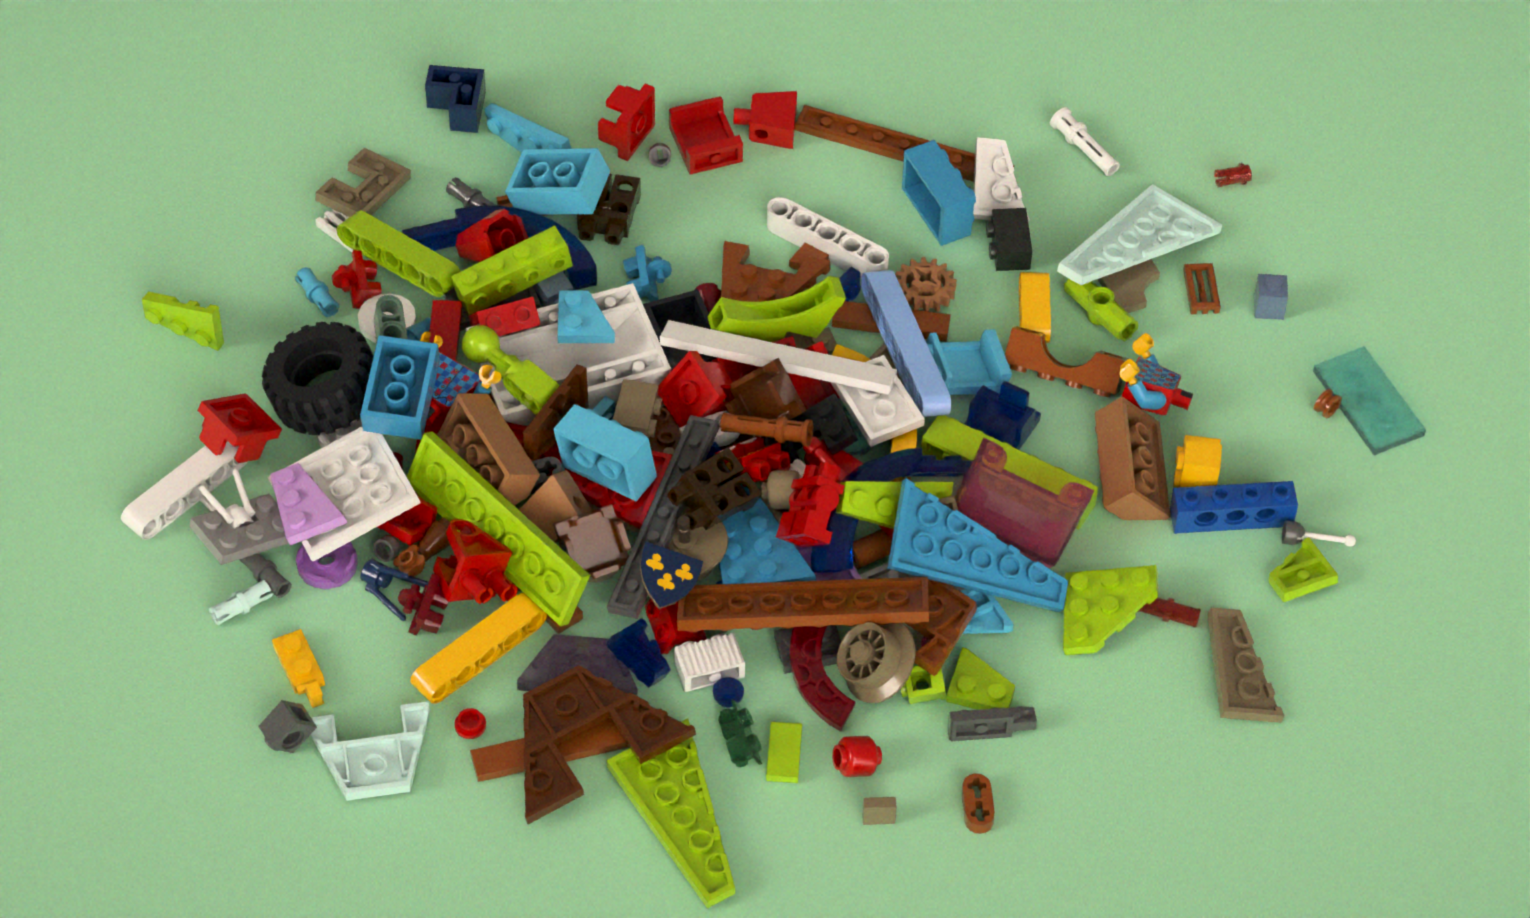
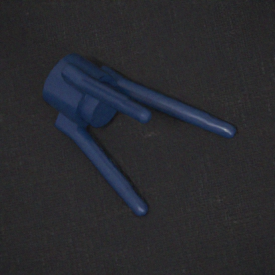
M370 559L362 568L360 576L361 580L367 583L365 590L374 594L401 621H405L406 616L378 589L381 587L387 588L393 577L421 587L428 585V581L409 576L405 572Z

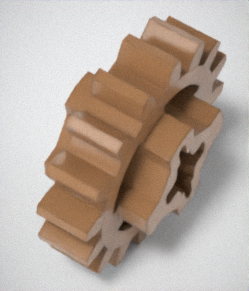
M922 257L920 263L911 259L910 266L902 264L901 272L896 271L897 280L909 306H913V310L923 308L924 311L929 312V308H933L936 312H939L940 305L948 307L950 299L955 298L957 280L953 279V270L946 271V263L938 266L937 259H933L931 263H928L925 257Z

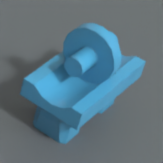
M644 245L635 247L636 256L623 260L629 278L638 275L639 278L627 281L626 284L633 283L640 298L647 296L650 302L659 300L656 281L657 283L665 282V278L671 275V264L666 260H662L660 256H656L652 260L646 256Z

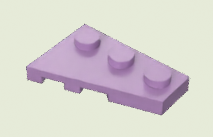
M299 463L270 474L286 539L290 546L347 524L343 514Z

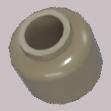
M774 470L770 472L767 481H762V499L768 500L770 508L774 510H790L789 497L795 490L791 488L793 479L801 478L800 473L796 470Z

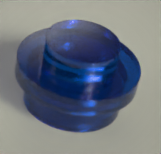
M721 678L713 686V697L723 707H734L743 699L744 687L735 678Z

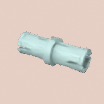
M261 580L241 592L237 590L232 593V597L210 607L209 612L212 613L210 615L217 625L240 613L244 615L250 612L251 607L273 596L270 592L271 589L265 580Z

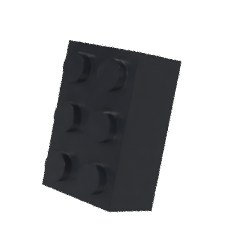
M698 290L643 304L659 342L660 335L668 320L711 329L707 318L709 313ZM661 345L671 370L689 352ZM700 354L705 362H712V360L717 358Z

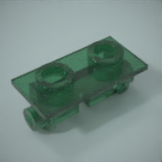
M733 699L731 702L734 709H723L720 711L718 718L724 738L728 740L736 736L735 739L726 742L731 762L736 764L737 767H744L748 764V760L754 758L761 765L762 761L759 751L762 750V746L755 733L752 734L750 727L754 724L753 718L746 707L742 709Z

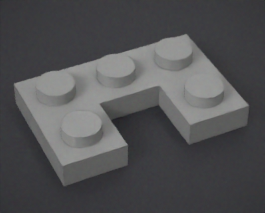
M270 494L249 500L251 507L256 512L251 517L254 521L252 523L232 528L217 510L192 517L190 528L221 565L289 544L286 539L278 504Z

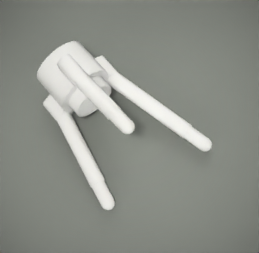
M234 469L235 483L244 507L234 504L225 509L204 486H201L199 490L204 495L200 498V501L210 511L217 510L232 528H237L254 522L251 517L256 512L249 503L239 471Z

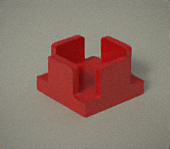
M646 83L640 90L630 86L618 85L607 98L606 107L622 114L616 123L604 118L598 121V139L618 149V158L626 161L631 158L655 126V87Z
M689 351L659 384L658 395L660 398H663V403L680 428L687 424L690 415L704 418L721 411H728L725 403L729 401H723L727 397L723 389H730V384L733 381L721 363L705 362L698 351Z
M246 393L201 401L197 410L205 418L199 439L216 456L223 453L227 441L233 447L239 446L234 457L238 463L258 460L261 457L266 442L278 439L282 428Z

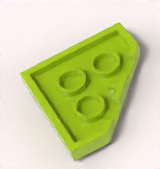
M1149 565L1065 573V579L1068 580L1064 606L1063 650L1065 655L1097 653L1105 645L1104 641L1115 631L1119 633L1136 617L1135 613L1146 603L1150 605L1158 598L1157 566Z

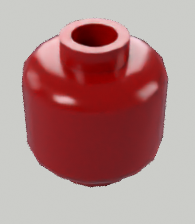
M870 736L843 737L838 745H835L833 748V765L844 777L871 776L876 771L877 765L881 764L882 751L879 746H876L875 741Z

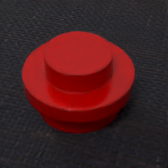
M464 709L455 719V730L463 738L475 739L485 732L486 719L477 709Z

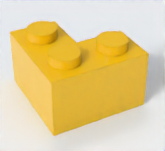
M1185 435L1183 447L1177 446L1176 469L1173 487L1217 485L1221 467V439Z

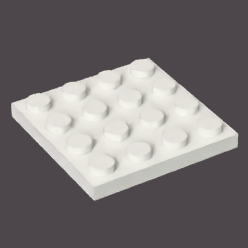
M362 427L291 464H300L347 521V524L301 541L312 562L421 503L383 435L363 431ZM269 476V477H267V478L269 479V481H270V483H271V485H272V487H273L272 480H271V476Z

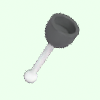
M1285 520L1283 524L1282 544L1296 545L1308 537L1311 539L1340 542L1348 547H1352L1356 543V538L1353 535L1341 537L1306 532L1300 523L1291 520Z

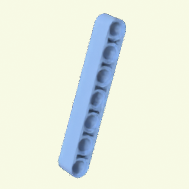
M894 271L864 272L861 276L862 293L908 394L923 417L950 414L951 398Z

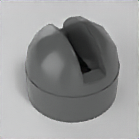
M664 143L654 144L649 150L650 162L657 167L666 166L671 160L670 148ZM662 148L664 159L658 160L657 149Z
M383 536L375 541L373 550L379 560L389 562L399 554L400 543L397 542L394 536ZM386 546H389V548H390V551H389V552L386 551V549H385Z

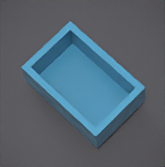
M935 140L904 150L902 190L939 244L943 246L970 236L972 222H974L973 210L976 196L973 189L967 187L964 183L960 171L950 163L947 152L941 149Z

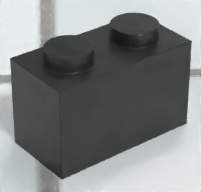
M1026 208L992 209L991 221H986L987 238H992V242L989 243L990 260L995 259L996 271L1030 270L1032 245Z

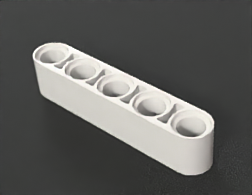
M776 197L767 204V228L773 234L799 247L807 243L829 254L830 263L861 278L864 272L888 270L889 253L884 247L787 198Z
M228 441L223 453L217 456L205 445L131 502L124 509L121 521L139 537L148 540L200 501V498L204 496L199 490L201 486H204L209 492L213 491L233 475L234 469L240 470L248 462L238 463L234 459L239 446L233 447Z

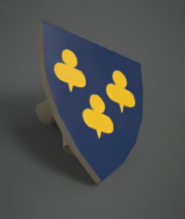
M645 541L640 560L642 582L649 597L658 609L677 603L688 595L696 585L703 561Z

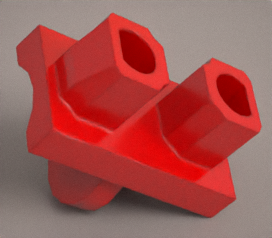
M353 250V261L347 266L340 265L338 267V270L332 275V283L344 292L350 291L352 307L360 309L364 301L380 295L382 289L380 282L367 281V279L374 280L376 277V262L363 260L362 252Z

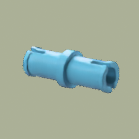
M310 268L300 269L296 273L298 276H295V280L306 291L307 299L311 303H315L325 317L335 315L338 312L336 308L340 306L329 294L328 286L324 282L319 281Z

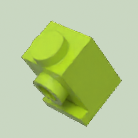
M913 666L908 680L900 689L902 697L908 696L910 704L936 699L945 700L947 698L942 668L937 675L933 676L920 666ZM920 682H925L928 684V688L918 690L917 685Z

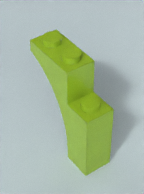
M829 275L815 286L782 299L749 302L721 297L707 318L712 330L768 342L784 339L787 332L817 338L823 329L828 326L837 310L843 305L846 296L840 279Z

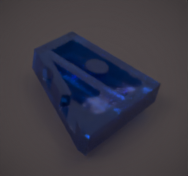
M641 618L611 636L605 645L618 660L622 661L635 674L639 681L650 688L663 680L671 669L666 659L661 655L656 640L649 641L644 631L648 625Z

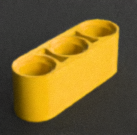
M1020 272L1019 325L1022 328L1045 334L1046 343H1050L1051 337L1049 273Z

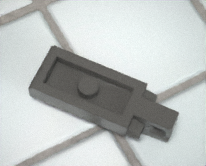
M1018 706L1013 708L949 712V740L965 741L1012 737V733L1016 731L1036 730L1037 719L1034 707Z

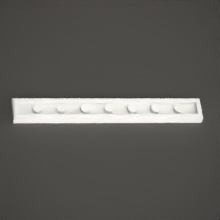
M668 320L660 335V345L685 351H698L699 354L759 367L779 358L787 373L883 394H890L897 376V369L671 320Z

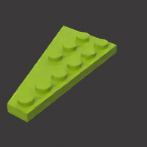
M688 718L681 721V723L690 726ZM693 737L641 765L630 748L606 760L607 768L706 908L708 909L734 895L735 884L727 856L724 852L720 830L715 820L713 805Z

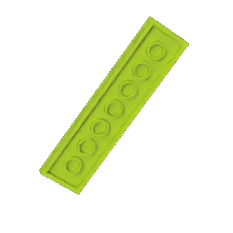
M433 431L424 433L406 476L414 491L423 500L436 506L437 513L449 522L453 519L467 520L508 547L512 554L505 570L506 577L559 626L568 625L590 574Z

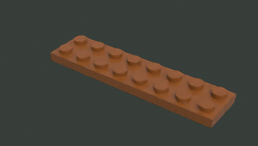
M928 577L695 585L686 597L678 601V631L698 632L700 630L718 629L728 631L745 628L759 630L773 627L790 629L801 626L824 627L828 625L855 626L866 622H872L877 625L929 622Z

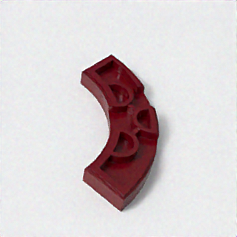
M828 626L793 627L790 641V665L796 686L805 702L822 720L835 729L842 731L856 702L843 694L826 675L821 648Z

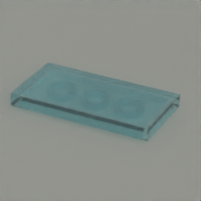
M1365 346L1314 365L1313 372L1326 390L1331 389L1334 396L1339 395L1342 397V402L1339 406L1340 410L1373 455L1425 436V427Z

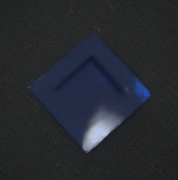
M850 267L839 278L846 296L845 301L854 300L861 290L860 272Z

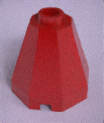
M499 209L457 235L455 246L459 257L477 264L528 239L521 217L508 214L510 211L506 209Z

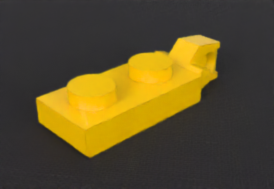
M299 629L272 639L273 648L295 694L301 695L305 693L312 708L323 705V693L320 687L325 686L324 676L302 630Z

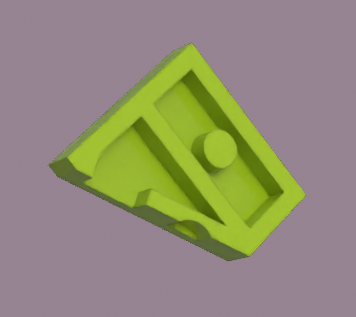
M1309 537L1302 541V547L1295 554L1291 552L1284 559V563L1277 566L1269 574V584L1283 602L1338 583L1337 572Z
M962 647L947 693L946 702L976 710L1010 708L1015 685L970 650Z

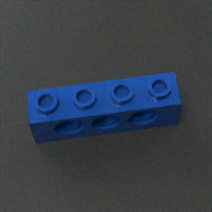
M1293 481L1173 488L1170 515L1174 534L1283 527L1285 520L1295 521L1298 502Z

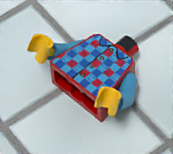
M424 332L421 335L420 341L429 343L431 332ZM435 335L433 343L438 344L439 348L443 340L440 335ZM439 351L440 363L426 424L432 425L439 415L446 418L458 393L489 395L492 390L490 385L496 384L501 380V373L494 371L491 377H489L493 366L483 365L478 374Z
M1144 333L1132 345L1133 351L1140 356L1142 355L1143 358L1139 357L1136 363L1132 359H1128L1120 366V377L1126 382L1122 397L1141 410L1159 415H1167L1171 405L1188 410L1193 393L1178 388L1181 376L1161 367L1155 355L1150 354L1148 350L1154 346V341L1148 333Z

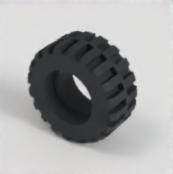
M316 322L315 326L305 325L300 327V331L296 333L292 331L286 335V340L283 342L279 341L274 346V352L269 353L265 361L266 365H264L262 371L263 389L278 418L288 428L302 434L308 432L309 435H320L321 432L326 434L335 433L336 429L341 427L345 429L351 426L350 423L355 419L357 421L361 419L360 413L374 357L365 337L360 332H357L355 328L349 325L343 326L339 322H331L330 324ZM338 370L323 383L306 387L318 375Z

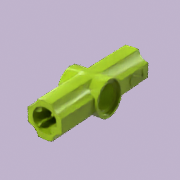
M1068 279L1064 283V291L1087 311L1088 320L1091 323L1099 326L1103 325L1118 340L1126 341L1132 338L1134 332L1138 329V321L1114 301L1115 296L1112 290L1106 287H1099L1093 281L1079 285Z

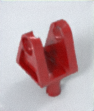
M463 519L451 520L446 536L455 556L450 555L449 558L438 556L433 566L434 574L441 577L439 585L445 599L448 602L475 599L478 604H481V602L485 604L492 597H495L496 594L503 602L514 598L518 588L505 575L512 551L473 523Z

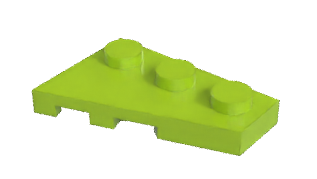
M149 291L142 298L145 318L151 323L160 324L171 329L177 335H184L195 340L201 346H208L217 351L224 344L219 307L217 305L210 304L207 308L199 307L200 304L197 301L189 300L187 304L180 303L173 296Z

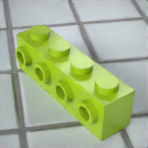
M553 226L452 275L451 278L458 299L462 301L468 315H471L572 267L573 264L568 245L556 226Z

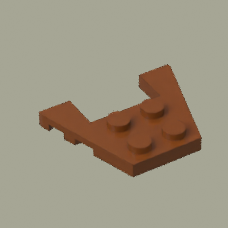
M725 241L723 247L721 297L739 301L761 302L782 299L798 294L804 288H811L815 285L816 278L821 274L826 275L830 272V260L806 256L796 274L787 273L780 269L771 270L757 267L753 264L745 265L750 255L749 245Z
M928 579L929 622L905 624L930 640L916 651L914 663L935 676L977 611L976 601L950 584Z

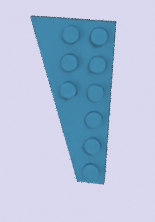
M714 455L707 456L706 460L713 457ZM742 486V488L745 490V492H746L747 495L749 496V489H748V487H747V486H745V487ZM761 497L752 508L744 512L740 511L722 521L728 535L727 551L719 563L722 584L816 581V575L795 545L776 538L779 523Z
M907 478L902 480L887 569L918 577H928L930 580L1055 612L1064 610L1068 580L1040 562H1034L1027 558L1013 545H1007L997 539V535L958 510L953 511L942 504L936 496L923 492L914 486V482Z

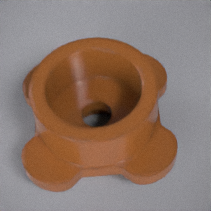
M411 545L394 559L393 565L399 568L400 571L414 577L423 571L425 557L419 554V547L417 545Z

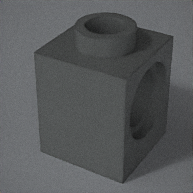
M281 700L258 726L265 736V743L271 749L294 753L317 728L303 704Z

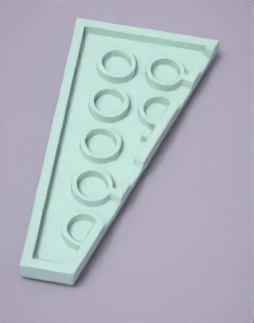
M1152 184L1059 263L1057 272L1079 285H1083L1217 235L1221 232L1222 224Z

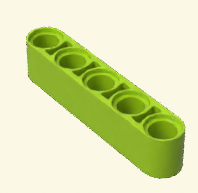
M362 210L357 211L337 227V235L346 246L353 250L361 251L365 257L429 294L441 297L454 287L451 276L460 272L459 267L455 263Z

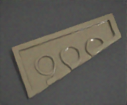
M1211 607L1207 615L1220 718L1281 723L1284 713L1281 707H1277L1274 699V689L1271 683H1267L1263 673L1264 665L1261 658L1255 654L1253 649L1254 641L1241 610Z

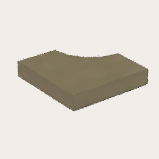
M1152 259L1099 278L1098 281L1102 287L1112 290L1115 296L1114 301L1126 312L1131 313L1146 308L1147 300L1144 291L1150 283L1159 279L1160 272Z

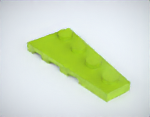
M846 481L840 483L845 487L843 494L839 495V503L835 513L894 529L902 482ZM914 482V486L927 494L931 493L939 499L952 496L954 482Z

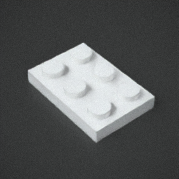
M884 355L865 362L892 368ZM896 376L890 394L831 382L870 447L924 426L925 418L898 376Z

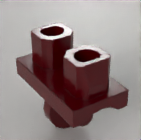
M432 573L428 585H425L422 594L419 592L420 586L412 584L410 589H402L399 592L398 601L404 606L403 612L411 614L412 610H416L408 631L409 633L417 636L420 629L435 634L438 632L444 615L429 608L433 605L445 610L449 603L445 599L440 585H438L440 576Z

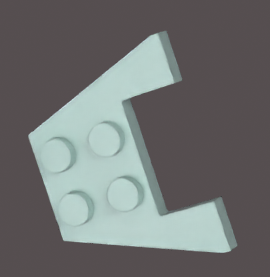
M429 701L400 705L403 733L340 742L337 741L334 714L311 717L317 728L310 736L346 801L411 792L430 713Z

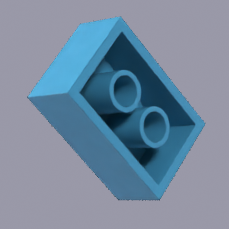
M378 335L360 413L363 431L422 439L440 363L438 344Z

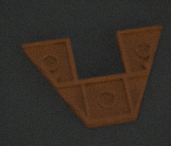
M580 665L524 693L526 823L530 824L584 795L581 784L556 747L557 745L611 718L641 765L695 736L694 726H687L668 716L666 711L651 707L646 700L630 692L627 694L613 686L612 682L602 677L594 676L591 671Z

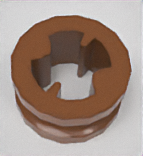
M1327 389L1315 402L1314 410L1317 413L1323 412L1322 416L1327 419L1337 411L1342 402V397L1339 395L1334 396L1333 391Z

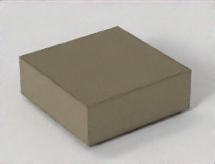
M896 797L864 798L863 825L895 824Z

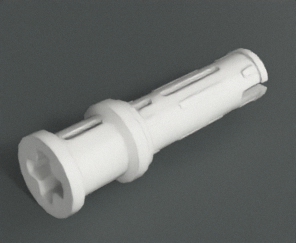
M1061 108L1053 115L1050 125L1054 129H1059L1065 135V140L1069 144H1076L1106 176L1113 175L1119 169V162L1087 133V126L1083 122H1078L1072 116V111L1069 108Z

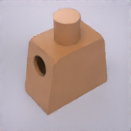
M565 470L552 474L519 511L556 543L558 539L553 524L589 512L591 507L569 472Z

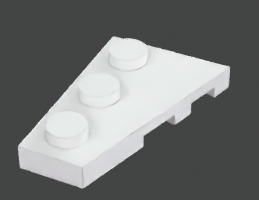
M977 137L973 186L976 196L973 210L974 219L991 221L992 209L1024 208L1022 193L1014 176V167L1005 140Z

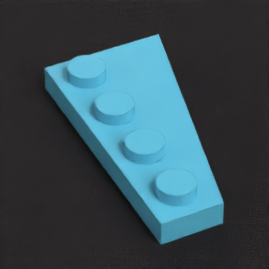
M494 103L484 108L487 126L490 131L521 153L523 149H572L568 138Z

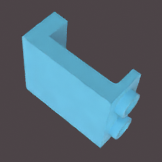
M995 329L984 330L979 341L940 342L937 333L929 334L926 343L950 395L1004 393L1012 372Z

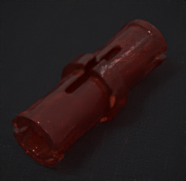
M1156 598L1150 605L1146 603L1137 611L1163 618L1162 621L1167 623L1171 620L1193 626V628L1197 627L1201 613L1200 608L1197 609L1176 603L1173 598H1168V600Z

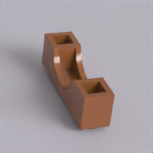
M1019 326L1012 328L1005 352L1007 362L1012 370L1026 373L1027 369L1037 371V377L1054 381L1055 377L1066 380L1065 385L1077 389H1082L1083 385L1094 388L1093 393L1104 397H1110L1111 393H1119L1123 381L1120 377V366L1129 359L1100 350L1096 352L1091 360L1083 365H1066L1052 356L1046 344L1045 334Z

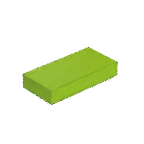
M771 722L766 781L798 783L802 736L801 723Z

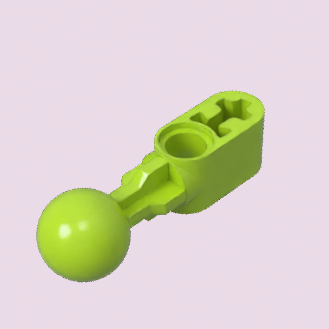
M477 325L470 328L464 334L462 350L465 356L476 363L489 362L493 365L495 371L501 373V378L507 391L537 415L558 389L559 384L528 359L521 361L516 356L507 355L500 349L497 333L490 327Z

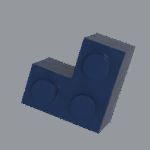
M429 65L425 83L427 108L449 110L450 131L478 133L486 94L484 69Z

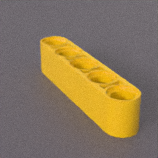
M525 593L516 595L420 665L410 678L411 684L432 704L441 702L541 628L547 618V614Z

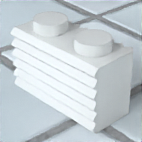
M734 633L729 635L716 634L705 641H687L674 648V663L684 692L745 677V661Z

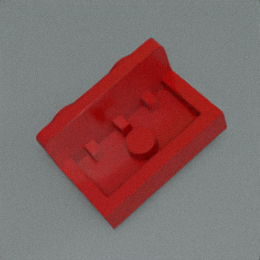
M418 497L421 502L420 504L381 524L377 528L386 531L401 542L411 546L423 538L436 519L437 507Z
M651 598L646 603V614L661 654H668L676 644L681 645L687 641L699 642L707 639L704 630L698 632L678 631V602L658 609Z

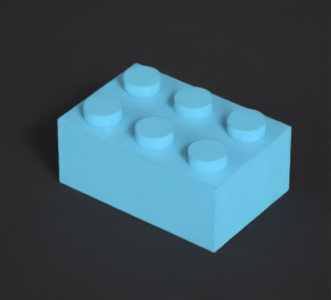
M598 148L523 149L505 193L518 215L593 214L610 174V169Z
M576 404L573 405L553 429L564 468L623 496L637 501L657 477L649 438L642 432H634L622 426L616 420H608L598 415L592 409H585Z

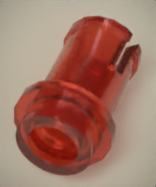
M1239 163L1236 167L1217 169L1214 171V177L1221 179H1216L1215 183L1218 188L1237 183L1246 185L1247 181L1252 180L1250 166Z

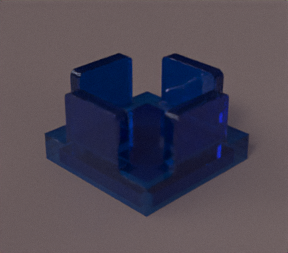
M1004 381L1000 388V394L984 385L980 388L969 404L968 418L964 424L975 430H981L986 435L1001 442L1009 443L1012 447L1020 450L1039 423L1041 413L1028 406L1030 395L1028 391Z

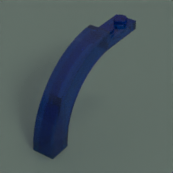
M470 206L455 209V218L402 230L403 234L436 251L455 246L459 233L492 212L506 209L510 211L508 214L521 217L528 238L556 226L568 245L573 266L564 270L563 273L573 286V290L597 285V266L591 254L580 240L555 221L531 211L506 206Z
M922 448L905 449L867 461L850 472L841 482H890L898 477H961L975 473L974 461L962 460V456L959 455L946 456L944 460H936V455L923 456ZM836 508L831 511L826 530L833 532L830 544L812 546L811 570L814 573H839L853 569V542L859 519L835 513Z

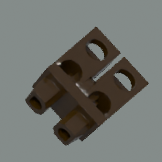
M609 174L594 213L577 214L580 240L591 241L594 239L595 233L605 234V242L608 244L619 245L623 237L628 238L634 211L641 197L640 178L615 174L612 185V174ZM628 184L633 189L632 191L622 190L620 185Z
M728 447L692 470L690 469L683 473L677 484L670 489L667 497L675 506H679L684 502L689 506L691 510L687 511L684 516L689 517L691 530L702 526L705 530H708L730 516L752 508L762 495V492L747 472L740 475L744 468ZM725 460L731 464L732 471L724 463ZM743 484L748 487V489H749V496L747 495V493L745 492V490L742 488V485H743Z

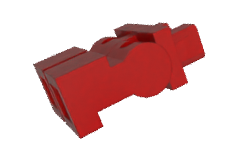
M827 462L820 463V466L806 465L803 478L793 479L791 488L795 490L789 497L790 510L782 514L776 538L799 547L830 544L833 532L826 530L830 513L837 507L839 495L843 494L845 487L837 483L841 470L840 467Z

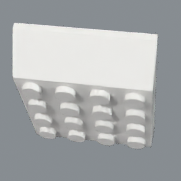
M633 283L591 294L615 332V343H558L559 303L537 309L540 319L539 326L499 336L500 349L507 355L516 356L521 361L526 359L532 361L554 379L559 386L577 364L586 367L589 409L593 410L605 396L614 400L616 407L623 379L659 385L672 371ZM474 326L467 327L466 332ZM489 362L479 363L480 367H482L483 365H491ZM494 366L489 373V377H491L492 373L495 371ZM502 378L498 383L490 385L493 400L505 421L528 426L536 415L507 391Z

